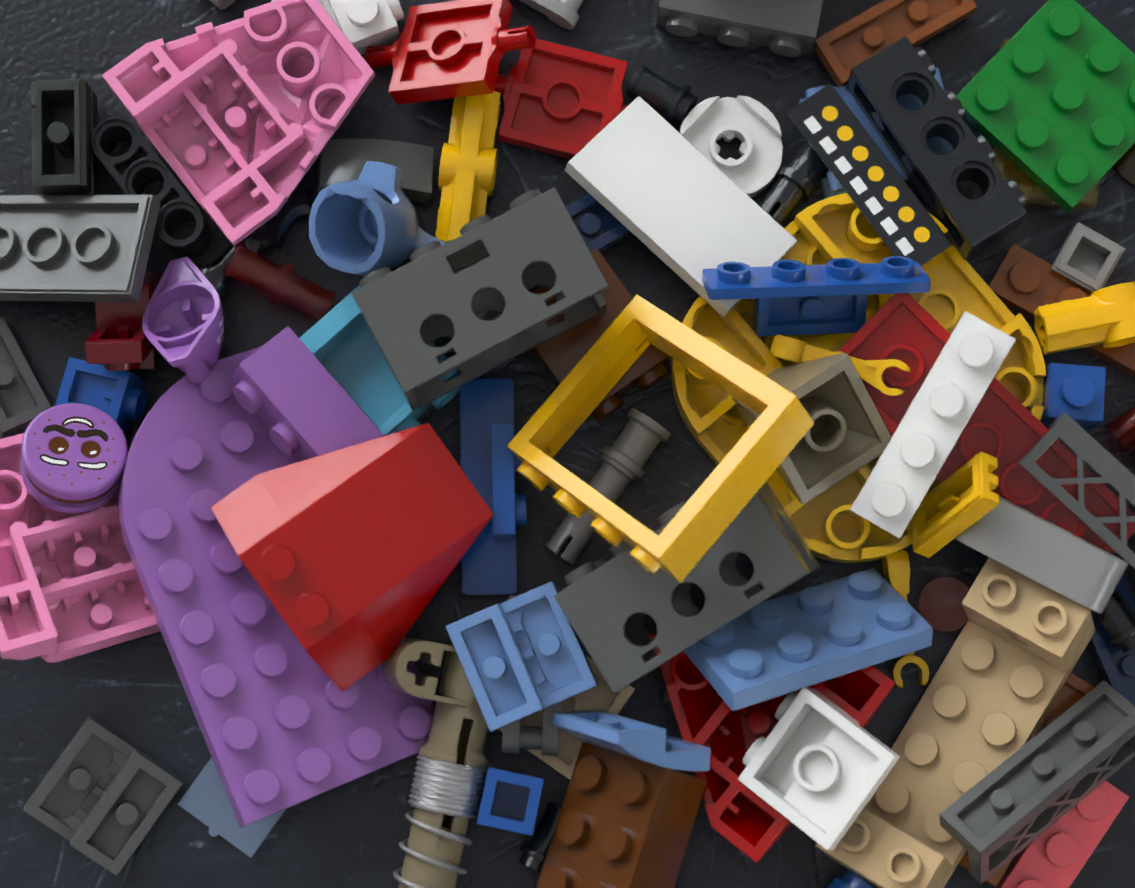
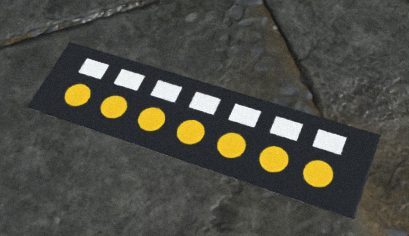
M828 84L787 112L894 256L910 258L922 266L953 245L831 84Z

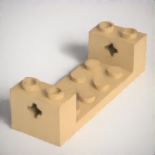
M989 557L961 603L968 617L967 623L891 748L892 751L900 756L899 760L835 849L827 851L818 843L816 847L835 862L848 870L850 869L878 888H944L966 849L940 826V813L1033 738L1095 633V626L1089 608Z

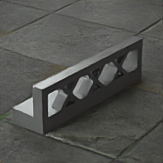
M1062 412L1047 427L1048 431L1018 463L1135 569V553L1127 547V523L1135 522V515H1126V501L1135 508V475L1067 413ZM1059 439L1076 455V477L1052 478L1035 462ZM1083 462L1098 476L1084 477ZM1107 483L1118 493L1119 516H1093L1085 508L1084 484ZM1077 484V500L1060 485ZM1102 523H1119V538Z
M1103 680L940 813V826L968 851L969 874L980 884L984 883L1135 756V706Z

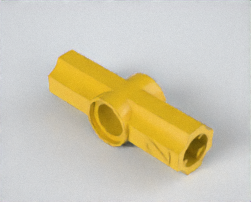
M493 91L491 94L454 98L448 143L443 144L438 188L442 192L440 208L437 214L435 237L445 243L461 236L460 229L464 225L486 215L488 196L493 195L498 149L494 147L501 109L500 92Z
M1135 282L1105 287L1094 291L1089 297L1064 300L1037 307L1034 310V329L1044 355L1102 344L1103 348H1114L1135 343Z

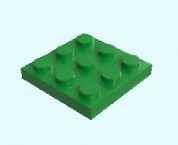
M1048 0L956 95L965 110L966 117L964 119L1067 213L1135 143V54L1075 0Z

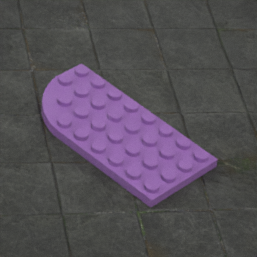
M262 346L218 360L215 366L208 367L209 375L199 383L191 382L187 375H185L158 399L146 415L132 440L121 476L119 491V519L125 545L240 828L419 753L420 747L429 740L435 711L431 700L418 698L395 690L386 681L383 673V663L341 691L301 645L237 555L211 509L214 504L257 474L298 462L293 455L287 456L274 445L269 436L270 429L256 413L250 414L239 405L232 393L233 387L228 382L238 365ZM409 661L407 672H411L414 675L420 674L415 661Z

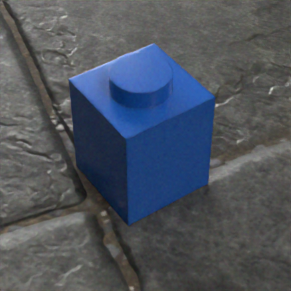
M1050 363L1045 367L1047 376L1044 377L1042 402L1044 410L1040 422L1046 428L1062 412L1067 413L1085 431L1103 422L1106 367Z
M488 767L477 824L532 836L544 778Z

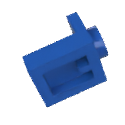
M69 357L55 406L67 403L93 406L111 416L118 423L122 431L131 433L135 421L141 420L147 407L148 393L145 390L146 381L129 371L106 370L104 365L87 364V361Z

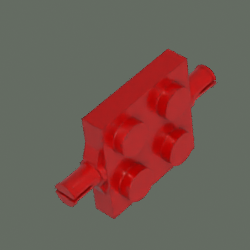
M455 0L410 7L405 28L397 41L391 45L367 47L365 61L372 69L393 66L394 71L388 92L398 105L491 94L494 91L503 55L507 51L534 49L536 46L534 43H536L537 39L532 25L508 29L513 8L508 0Z
M537 39L536 43H534L536 45L534 49H521L519 60L511 69L509 76L497 73L494 91L500 92V95L503 96L505 110L498 133V141L572 159L627 107L623 105L622 86L628 62Z

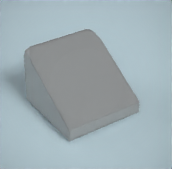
M1078 222L1072 226L1050 270L1093 293L1104 287L1126 248Z

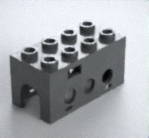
M555 187L542 194L539 189H534L520 195L510 203V211L494 219H491L489 215H484L470 221L460 229L461 236L444 245H441L439 241H434L420 247L410 255L411 262L392 272L389 267H384L368 274L359 282L361 288L352 292L364 321L412 411L607 309V303L602 295L608 292L609 285ZM536 286H545L551 289L544 294L529 292L531 288ZM556 296L557 302L548 307L545 301ZM488 311H496L502 314L499 318L492 321L479 319L483 313ZM563 315L565 320L548 328L547 322ZM441 336L452 338L443 347L435 348L429 346L435 338ZM453 349L455 350L457 355L439 364L436 358ZM460 369L462 374L447 382L443 380L442 377Z
M766 481L681 583L661 568L655 574L651 571H646L629 555L634 548L622 540L617 547L612 546L610 548L615 556L608 562L604 558L594 563L590 561L565 576L563 579L568 587L554 595L612 692L616 693L654 671L662 663L752 607L768 600L813 572L820 565ZM684 501L659 516L657 520L662 527L653 533L659 536L687 502ZM740 552L746 554L753 563L754 573L751 579L744 577L737 568V557ZM693 583L698 585L704 592V607L698 606L691 597V586ZM646 614L650 615L657 625V634L652 643L649 634L652 633L645 624ZM656 646H658L660 651L662 652L657 656L655 655L653 649Z

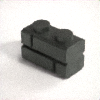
M82 79L36 80L31 82V104L35 108L31 112L32 188L39 195H98V157L91 147V135L94 127L98 124V97L91 90L87 81Z

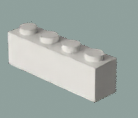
M964 312L852 505L851 511L894 536L901 538L1015 342V338L972 314Z

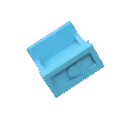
M359 285V286L356 287L352 292H354L355 290L361 288V286ZM351 292L299 339L384 436L421 425L416 420L432 405L437 410L444 407L458 394L461 387L412 411L364 321ZM433 342L429 344L431 347L438 348ZM443 354L436 359L440 364L448 358ZM457 369L442 378L447 382L462 373L460 369Z

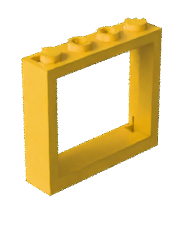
M636 295L507 447L522 462L517 468V472L528 479L538 490L543 491L549 485L557 491L553 496L554 500L571 515L579 519L585 512L595 520L590 526L610 544L617 547L623 540L634 549L629 555L646 571H651L655 574L661 568L681 583L814 425V422L796 395L644 298ZM650 344L760 415L659 536L552 459Z

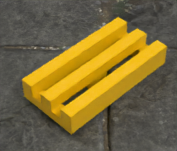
M981 451L924 496L912 517L913 552L930 558L999 505V495L991 492L998 486V476L991 474L998 467L997 458Z

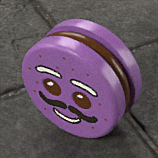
M67 403L43 411L28 425L22 439L20 473L26 489L42 505L59 512L83 513L101 507L111 500L120 488V480L128 451L125 435L111 416L93 406Z

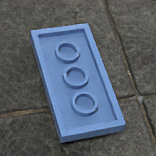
M872 568L761 602L683 651L729 708L735 711L932 646L933 627Z

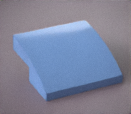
M554 581L501 604L497 603L446 626L490 732L598 685L576 631L554 595L559 593Z
M600 709L553 713L552 724L580 741L660 767L683 771H710L711 748L666 735V729Z

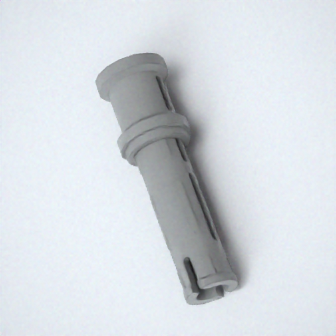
M631 408L627 413L629 421L612 446H604L600 459L604 463L588 484L612 503L617 501L629 481L636 483L638 479H642L645 474L643 466L661 441L667 442L671 437L670 432L635 408ZM585 512L579 519L568 513L551 539L544 546L558 554L568 538L572 537L573 539L562 553L561 558L574 565L577 557L595 532L590 526L595 519Z

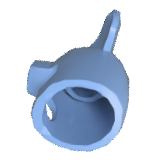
M366 161L358 180L332 183L321 190L313 202L309 216V238L316 255L329 267L350 274L366 276L384 267L391 269L402 265L414 251L434 241H439L441 245L446 243L429 235L418 226L417 211L401 189L402 169L388 163Z

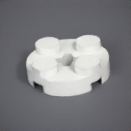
M737 95V98L725 97L719 99L720 96L708 98L696 105L688 113L681 125L680 134L750 198H753L771 184L780 168L783 154L780 125L772 112L753 98ZM736 137L742 142L739 148V153L742 155L741 158L735 160L730 157L725 160L718 155L721 148L716 142L720 138L730 142Z

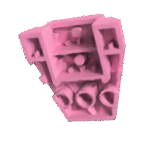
M276 0L244 11L243 18L213 27L212 22L195 27V34L165 43L163 38L146 43L102 75L150 143L210 220L216 224L233 246L279 213L298 183L308 172L327 142L337 131L375 77L372 68L317 0Z
M24 433L0 439L1 659L28 660L41 656L46 662L56 663L160 632L123 539L119 519L120 488L106 504L88 512L64 513L52 510L38 502L28 492L23 483L20 473V460Z

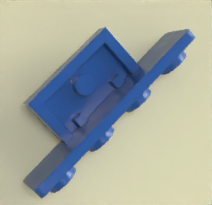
M903 256L886 257L882 259V263H860L854 259L835 258L829 260L827 265H805L796 260H779L769 267H750L741 262H724L719 264L717 268L702 270V282L709 299H755L753 328L757 336L856 333L866 323L868 294L929 292L931 281L918 262Z
M509 378L473 379L460 386L461 469L494 515L462 557V591L466 596L514 595L517 592L516 526H527L526 493H516L515 471H517L522 462L507 447L515 437L514 382Z

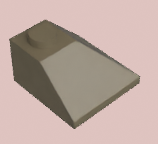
M840 353L777 368L766 375L767 378L796 395L814 422V425L776 469L802 504L810 501L884 452L891 440V436L848 354ZM732 397L748 428H750L760 415Z

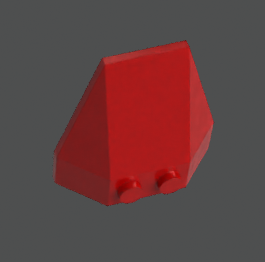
M429 423L257 474L211 507L241 561L304 649L341 691L348 688L391 656L494 515Z

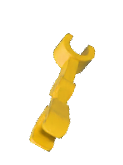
M776 335L774 337L770 350L773 356L797 363L844 353L811 346L805 341L783 335ZM849 356L861 379L886 395L900 396L904 394L905 391L887 387L883 378L886 370L892 367H898L901 370L910 372L911 369L906 363L897 359L862 360Z
M900 550L882 558V569L885 580L907 601L910 561L908 553L905 550ZM914 652L902 655L892 663L890 678L896 683L895 686L897 688H903L900 673L902 667L907 663H912L917 667L918 683L920 686L926 685L929 680V668L926 662L914 656Z

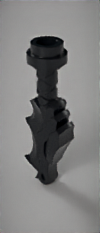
M304 177L277 215L235 246L231 244L211 266L209 264L203 266L200 263L196 266L214 286L220 298L228 292L225 287L227 285L225 279H228L238 266H241L247 258L260 259L264 250L269 246L276 245L282 247L284 235L291 224L301 216L310 215L313 205L310 195L314 191L309 188V184Z

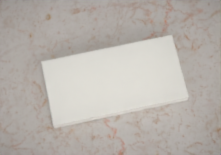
M640 96L567 163L564 170L723 317L742 299H709L702 282V270L717 268L719 264L724 262H741L750 267H769L774 262L781 260L797 242L790 233Z

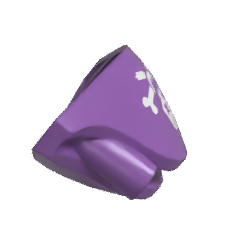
M183 257L169 262L145 308L142 329L149 342L172 367H177L182 372H185L191 382L199 383L209 375L208 367L215 366L219 360L223 341L224 317L222 303L214 286L188 257Z

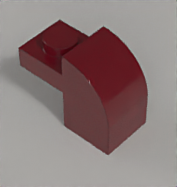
M145 272L139 302H95L97 328L85 342L87 364L104 365V368L110 371L156 368L159 352L145 336L142 329V319L145 308L159 283L158 272Z

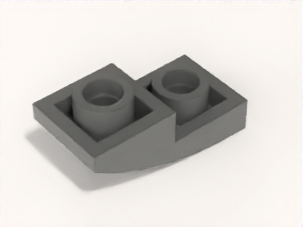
M330 139L318 157L316 191L320 192L332 183L358 180L366 161L388 163L402 169V191L409 200L425 203L432 194L434 147L381 139Z

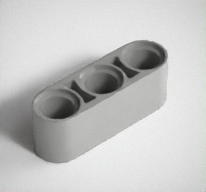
M1000 496L998 506L955 538L972 549L1100 614L1105 609L1129 564L1114 554Z

